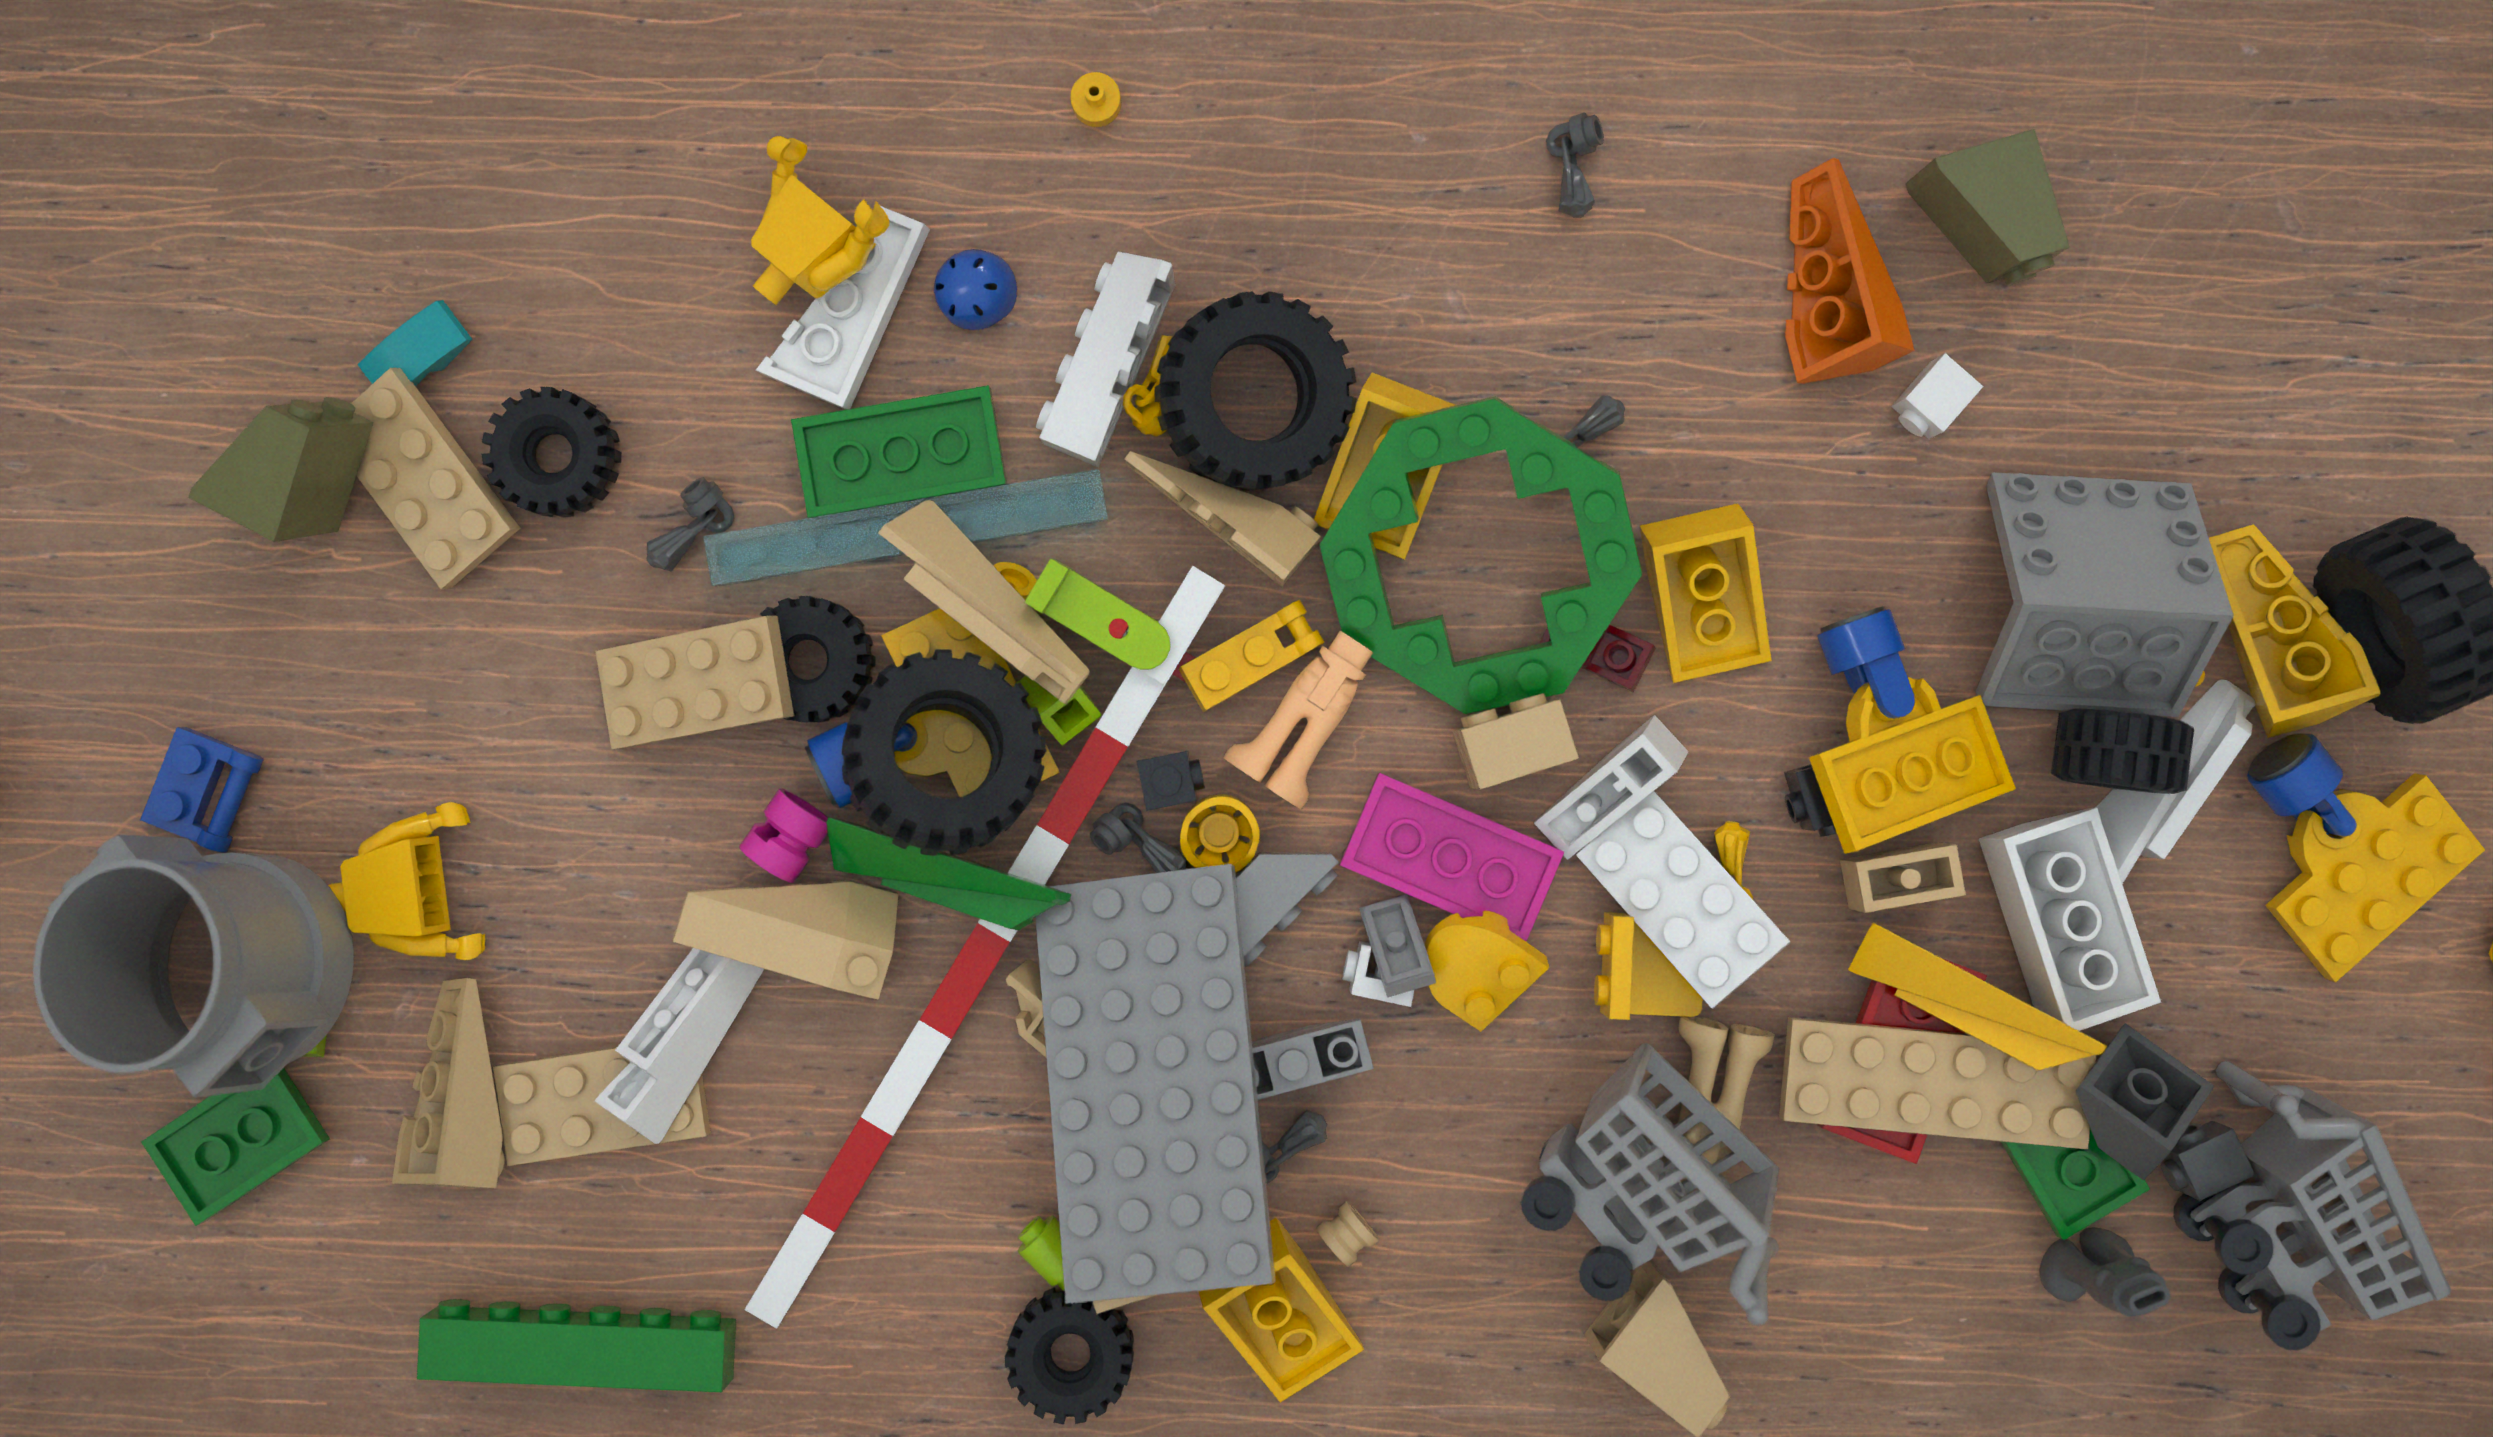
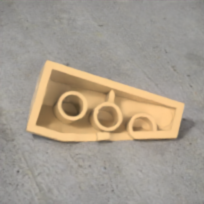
M1132 451L1124 458L1129 468L1282 588L1320 540L1321 536L1314 532L1318 523L1296 506L1289 512L1279 504Z

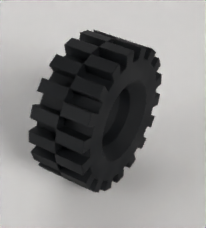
M541 387V392H536L529 388L520 391L521 400L517 401L510 397L505 400L501 405L507 411L502 416L496 413L492 414L488 422L496 425L493 434L484 432L482 443L490 446V453L481 454L483 465L492 468L493 472L488 474L487 477L492 485L502 489L499 494L507 501L517 504L519 508L552 518L553 515L563 518L573 517V511L578 510L585 513L594 508L591 501L595 498L603 501L609 494L604 489L608 481L616 483L619 473L612 471L614 462L621 463L622 452L614 448V443L620 442L617 431L609 428L608 424L611 421L606 414L597 410V406L564 389L559 391L553 387ZM553 434L562 435L569 441L572 447L571 461L560 472H545L536 461V448L543 438Z
M799 596V599L786 598L778 601L779 606L774 609L767 607L760 615L762 617L778 616L794 717L783 719L804 723H820L848 713L847 709L857 704L860 694L867 684H871L873 677H870L871 666L875 667L876 656L871 655L870 646H873L871 636L866 634L862 628L865 625L858 617L853 616L849 612L850 610L823 598L819 599L812 596ZM805 640L818 642L824 648L827 655V664L824 671L818 677L810 680H804L796 676L789 665L791 650L796 644Z
M1055 1287L1044 1291L1043 1297L1039 1300L1036 1297L1027 1304L1024 1312L1019 1314L1006 1345L1008 1349L1005 1355V1368L1009 1367L1010 1370L1007 1380L1011 1389L1017 1386L1020 1391L1017 1397L1019 1402L1024 1407L1029 1402L1035 1406L1033 1414L1041 1419L1044 1418L1046 1412L1055 1415L1053 1423L1065 1424L1066 1417H1075V1424L1084 1423L1087 1421L1088 1414L1094 1412L1097 1418L1106 1412L1107 1405L1110 1402L1115 1405L1122 1395L1124 1385L1127 1386L1134 1357L1133 1332L1127 1328L1128 1319L1123 1310L1118 1313L1115 1309H1110L1096 1314L1093 1301L1066 1304L1065 1291L1056 1292ZM1064 1334L1079 1335L1089 1345L1090 1359L1083 1368L1077 1371H1065L1059 1368L1052 1359V1344L1058 1337Z

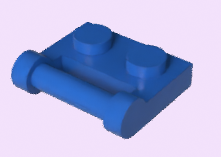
M177 727L140 821L188 838L209 850L222 853L228 852L233 839L229 832L252 774L259 773L264 758L190 728ZM226 762L232 768L208 827L201 823Z

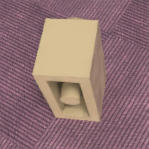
M1936 842L1840 859L1848 907L1852 910L1868 913L1966 895L1957 844Z

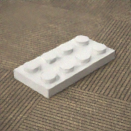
M1654 791L1576 854L1630 916L1634 917L1637 925L1712 1009L1791 943Z

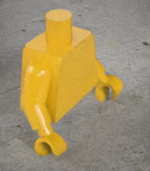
M783 136L773 137L767 143V155L769 158L777 161V168L772 171L769 202L760 225L751 239V246L771 262L753 284V287L775 305L781 301L794 283L816 299L822 297L831 288L865 267L870 252L876 246L874 238L883 234L889 227V218L877 201H875L873 210L865 200L858 204L854 214V221L857 225L855 227L797 179L798 176L794 169L795 165L806 156L807 145L795 138L787 139Z
M448 802L435 807L436 813L427 815L426 812L393 822L363 841L359 846L358 856L342 862L340 866L342 882L331 883L328 886L339 900L344 912H346L347 924L351 932L367 933L373 944L409 956L445 957L446 953H455V959L471 960L482 954L485 950V934L477 933L455 939L439 933L451 930L439 836H427L441 826L453 827L471 823L467 809L463 805Z

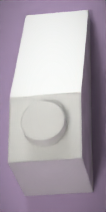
M1654 715L1617 745L1537 818L1534 824L1557 849L1564 851L1563 856L1568 860L1677 773L1689 751Z

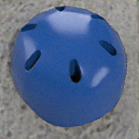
M969 249L954 254L941 266L934 282V295L939 309L952 324L967 330H981L996 324L1011 312L1017 298V284L1012 269L1000 256L980 249ZM983 259L982 264L975 268L978 261ZM988 284H996L997 289L989 290ZM954 305H955V313H953V311H952ZM978 306L983 311L982 316L979 315L975 307Z

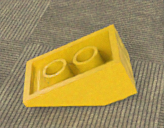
M1372 372L1361 390L1355 406V413L1352 414L1348 425L1350 429L1344 441H1342L1315 514L1314 520L1318 523V526L1329 530L1395 420L1456 405ZM1443 464L1408 472L1419 520L1416 523L1371 533L1375 548L1402 559L1406 558Z
M1737 503L1640 525L1647 575L1673 683L1772 661L1754 526L1740 505Z
M1277 1217L1270 1221L1276 1283L1200 1290L1198 1293L1203 1309L1281 1403L1362 1352L1364 1347L1301 1248Z

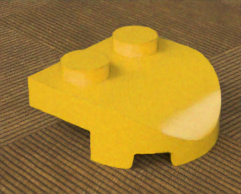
M1483 911V916L1461 918L1458 913L1450 915L1431 930L1424 944L1436 980L1435 984L1429 985L1434 998L1444 1008L1480 1032L1549 969L1547 956L1511 932L1507 918L1491 911Z

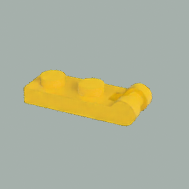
M1301 600L1291 603L1277 613L1178 669L1203 713L1325 643L1319 631H1312L1304 615L1307 611ZM1285 626L1288 627L1296 641L1286 648L1283 647L1275 633Z

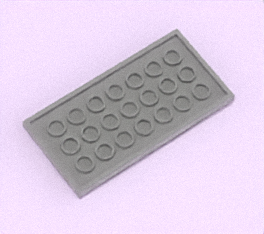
M1224 864L1049 886L1072 894L1068 903L1055 905L1036 916L1066 1304L1276 1283L1235 866Z

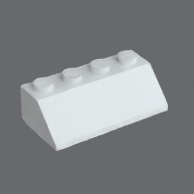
M2088 808L2023 823L1979 838L2034 1008L2081 1031L2161 1003L2097 808Z

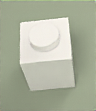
M1945 353L1931 361L1891 407L1900 414L1898 419L1908 431L1916 436L1922 437L1924 435L1930 439L1943 433L1984 386Z

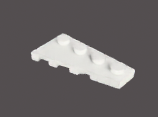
M882 207L889 218V227L883 234L874 238L876 246L870 252L865 267L831 288L822 297L816 298L798 322L796 320L792 321L782 335L784 338L783 342L771 358L767 356L764 358L756 371L844 410L850 409L930 229L924 223Z

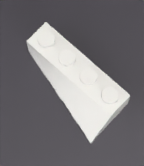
M1117 252L1113 264L1104 263L1094 288L1095 291L1100 292L1093 311L1087 308L1084 310L1076 328L1075 336L1081 338L1074 356L1066 354L1059 367L1056 383L1061 384L1060 390L1054 403L1048 400L1045 402L1037 420L1036 428L1042 430L1039 438L1044 445L1099 468L1124 408L1123 395L1129 387L1134 385L1174 290L1175 280L1171 263L1123 252Z

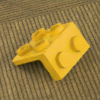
M1604 912V924H1598L1596 933L1597 954L1602 955V975H1596L1594 1001L1596 1006H1600V1012L1609 1019L1630 1020V1014L1695 1017L1699 1015L1702 1011L1703 998L1637 925L1634 917L1628 913Z

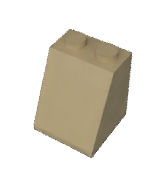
M1650 1260L1633 1270V1278L1625 1295L1619 1299L1609 1301L1584 1335L1602 1364L1693 1435L1700 1437L1706 1428L1709 1430L1713 1429L1722 1420L1727 1410L1726 1402L1730 1396L1672 1285L1653 1261Z

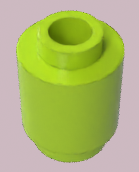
M1054 1215L1045 1220L1037 1216L1019 1234L1018 1239L1022 1244L1018 1249V1253L1051 1286L1058 1285L1065 1291L1059 1220Z

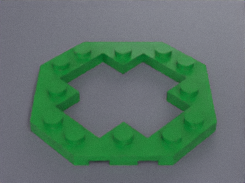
M1496 396L1395 420L1319 545L1341 631L1373 652L1371 656L1373 659L1464 714L1510 705L1511 702L1544 693L1545 697L1563 694L1642 576L1641 564L1620 472L1603 461H1598L1575 447V444L1544 425L1537 424ZM1506 449L1517 499L1569 488L1590 582L1541 593L1551 641L1455 662L1443 615L1394 625L1371 533L1418 522L1419 515L1408 472Z

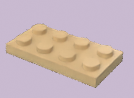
M401 368L388 369L351 403L356 408L354 413L373 422L356 476L440 589H448L455 586L520 529L519 525Z
M763 616L595 651L611 750L794 717L778 616Z
M618 1046L503 1063L493 1067L507 1166L655 1144L595 1102L599 1094L630 1063L629 1060L615 1051ZM702 1074L660 1143L705 1137L711 1133Z

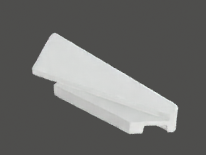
M2218 680L2180 719L2194 728L2187 790L2176 794H2161L2113 789L2095 807L2098 809L2122 884L2140 855L2147 858H2166L2251 736L2253 724L2246 717L2256 705L2255 701L2231 682Z
M693 948L615 1051L629 1060L630 1063L599 1094L595 1102L653 1143H660L764 969Z

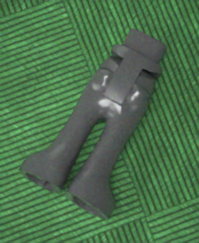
M2097 1227L2085 1228L2080 1233L2079 1241L2082 1252L2069 1239H2058L2052 1243L2044 1254L2039 1268L2040 1280L2045 1290L2055 1298L2071 1302L2076 1301L2087 1292L2102 1306L2130 1317L2148 1314L2157 1308L2163 1307L2170 1301L2171 1297L2164 1278L2152 1270L2150 1264L2145 1259L2134 1256L2133 1250L2126 1239L2110 1230Z

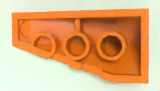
M1833 157L1792 180L1789 240L1795 244L1794 273H1788L1787 290L1793 292L1792 319L1786 320L1785 338L1797 383L1804 384L1870 372L1915 351L1903 305L1839 159Z

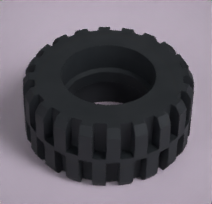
M1253 291L1238 293L1233 297L1223 298L1198 312L1187 320V323L1171 338L1168 343L1170 348L1167 354L1161 357L1157 369L1161 377L1160 384L1155 386V402H1160L1162 415L1157 418L1161 430H1167L1173 440L1169 446L1177 457L1184 456L1191 463L1189 469L1199 476H1208L1214 479L1215 482L1229 487L1242 488V490H1261L1285 486V484L1299 481L1311 475L1315 467L1324 465L1335 454L1332 448L1336 443L1344 441L1350 429L1345 424L1346 417L1349 414L1355 413L1357 398L1349 396V385L1356 383L1354 367L1346 369L1342 356L1349 353L1343 339L1334 341L1329 334L1333 325L1323 315L1315 318L1309 314L1310 305L1299 299L1292 302L1285 301L1283 294L1268 291L1263 295H1255ZM1261 345L1274 351L1289 366L1296 382L1297 407L1294 417L1284 431L1267 440H1247L1232 433L1219 419L1212 403L1211 377L1213 370L1226 353L1239 346Z
M2398 518L2331 547L2317 566L2318 572L2313 580V587L2317 590V594L2314 597L2318 596L2329 608L2327 612L2346 633L2350 632L2364 650L2381 692L2379 696L2366 703H2373L2375 710L2384 716L2409 724L2427 723L2493 694V586L2489 581L2492 577L2486 567L2480 566L2474 559L2475 553L2466 543H2459L2456 540L2455 533L2446 527H2439L2437 522L2427 519Z
M935 649L933 656L930 658H923L920 652L906 656L902 665L896 667L890 664L879 672L877 680L872 685L867 684L860 694L854 710L851 712L841 755L844 758V764L841 769L844 784L849 785L852 791L850 800L857 812L863 810L868 816L869 821L867 825L878 835L883 830L894 838L891 844L906 850L908 845L921 848L920 854L936 856L939 851H949L951 856L967 853L969 848L976 845L981 848L994 841L1000 833L1010 828L1034 797L1033 793L1036 787L1041 782L1045 768L1041 765V760L1046 753V737L1039 735L1038 728L1042 723L1037 708H1028L1025 700L1029 693L1020 682L1012 687L1004 679L1008 673L1007 670L996 663L991 670L979 665L981 659L979 655L966 652L963 659L952 658L951 649ZM931 710L950 711L965 717L982 732L990 748L991 766L986 779L976 790L959 798H940L920 791L903 776L895 761L894 746L899 730L913 715Z

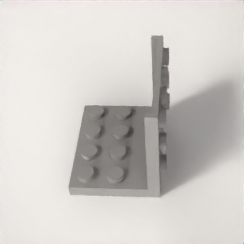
M1992 472L1986 488L2014 603L1976 689V695H1981L1984 706L2063 711L2070 709H2099L2179 717L2234 616L2192 484Z

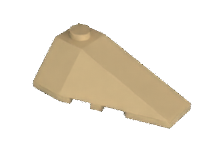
M850 880L832 881V883L802 885L799 883L784 884V886L738 887L687 891L672 941L824 987L879 1000L893 953L899 894Z
M470 978L446 980L442 983L427 1034V1045L432 1050L431 1058L424 1067L423 1072H416L412 1086L416 1091H420L416 1110L413 1117H403L399 1131L392 1184L496 1188L497 1179L504 1166V1153L501 1149L503 1134L477 981Z

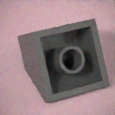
M2125 1023L2076 1089V1094L2098 1148L2144 1181L2173 1150L2215 1086Z

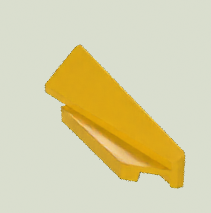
M1875 923L1871 924L1848 968V971L1898 988L1894 996L2035 1070H2042L2102 1054L2107 1047L2101 1042Z

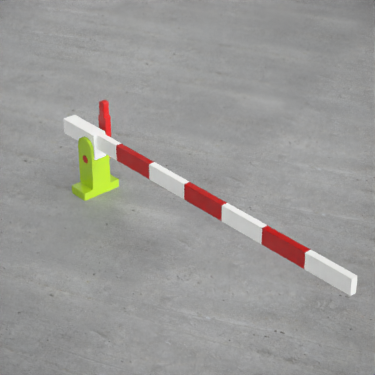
M1050 558L1024 603L1040 613L1048 615L1132 667L1008 873L1043 885L1046 884L1171 675L1185 682L1178 669L1196 658L1186 652L1223 591L1224 584L1192 566L1158 622L1059 560ZM983 919L978 921L744 1310L776 1329L778 1328L1017 930L1009 929Z

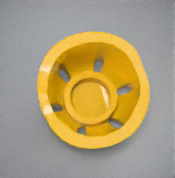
M1227 794L1209 795L1196 802L1186 813L1181 826V850L1186 860L1195 868L1232 864L1235 866L1236 873L1247 866L1256 853L1260 839L1259 826L1250 807L1239 798ZM1216 805V809L1212 811L1210 807ZM1237 810H1239L1242 813L1237 817L1233 816V814ZM1191 821L1199 824L1197 827L1189 826ZM1239 836L1248 837L1250 841L1246 843L1240 840ZM1204 845L1202 852L1200 854H1196V849L1199 846ZM1222 852L1227 853L1229 857L1228 862H1223Z

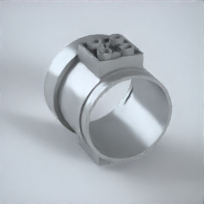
M117 835L106 841L98 849V856L81 873L70 878L62 887V893L47 907L49 912L38 935L33 962V979L37 1003L48 1029L59 1044L73 1057L95 1069L113 1073L172 1069L193 1097L262 1090L287 1064L299 1059L321 1042L337 1021L349 994L354 967L352 935L348 928L345 912L331 888L317 874L289 858L269 854L232 852L202 857L188 838ZM192 897L204 915L210 931L214 954V970L205 1007L189 1031L183 1023L171 995L168 978V955L177 920Z

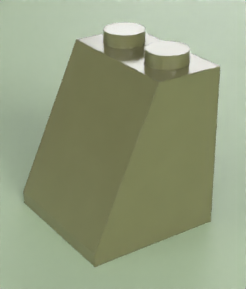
M2035 129L1936 157L1906 183L1908 194L1986 283L2004 278L2006 286L2032 279L2037 276V272L2054 266L2053 258L2070 248Z
M325 397L323 402L311 403L294 399L291 400L290 404L265 406L194 484L188 498L273 542L338 532L373 422L354 413L356 408L352 404L332 397Z

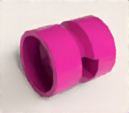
M779 788L764 810L767 820L765 823H755L739 845V848L748 858L769 873L784 881L794 883L810 860L806 851L809 848H818L828 835V817L794 793Z

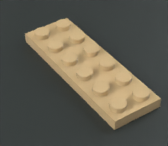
M1788 1017L1779 1118L1790 1122L2088 1149L2090 1126L2076 1094V1089L2096 1063V1055L2042 1070H2035L1965 1033Z

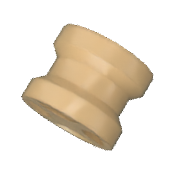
M1347 1201L1339 1207L1338 1216L1331 1222L1323 1221L1316 1227L1324 1242L1348 1267L1357 1260V1253L1363 1247H1372L1379 1241L1372 1227Z

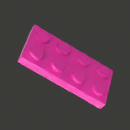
M1378 773L1339 865L1450 913H1458L1462 918L1483 916V911L1485 910L1500 914L1507 918L1509 930L1527 942L1564 851Z

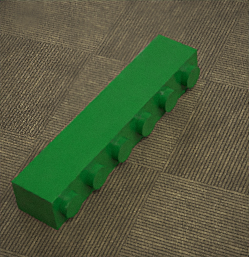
M451 1299L439 1302L437 1307L422 1316L419 1321L417 1380L722 1393L734 1379L736 1319L721 1318V1312L715 1310L694 1311L688 1317L671 1316V1310L666 1308H647L641 1310L640 1314H621V1308L617 1306H597L591 1308L589 1312H571L570 1305L558 1303L542 1305L539 1307V1310L520 1309L521 1304L518 1302L491 1303L489 1308L470 1307V1301Z

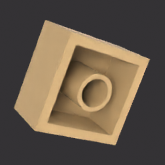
M1542 693L1511 702L1509 705L1511 713L1497 716L1494 708L1461 718L1463 728L1454 730L1452 733L1469 787L1480 790L1579 759L1561 700L1546 701L1545 695Z

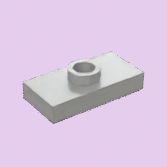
M1407 894L1359 908L1387 998L1436 983L1435 975Z

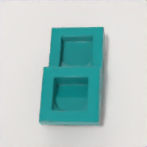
M437 300L393 331L357 365L371 384L379 379L388 369L401 368L410 382H413L416 387L429 372L443 371L473 339L444 300Z

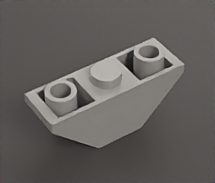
M1259 852L1236 875L1245 967L1253 962L1267 947L1261 939L1274 926L1282 932L1302 912L1297 903L1310 890L1318 896L1337 877L1338 874L1332 868L1339 861L1330 852Z
M1360 1018L1309 1025L1252 1042L1258 1100L1374 1069Z

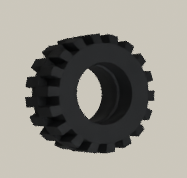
M2070 709L2058 715L2051 774L2062 781L2149 793L2176 794L2187 790L2194 728L2181 720L2161 716L2112 710Z

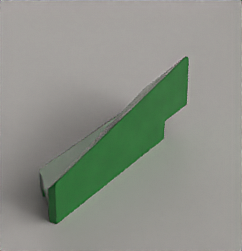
M831 817L827 819L834 870L883 878L881 882L883 886L1009 929L1020 930L1033 922L1034 917L1055 905L1068 903L1072 895L956 855L951 856L947 852L939 851L936 856L920 854L921 848L908 845L906 850L891 844L894 838L889 834L881 832L878 835L873 829L853 822Z

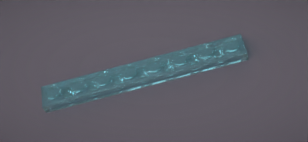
M1100 469L703 536L711 586L720 587L906 555L878 532L886 523L926 500L934 501L972 543L1108 521Z

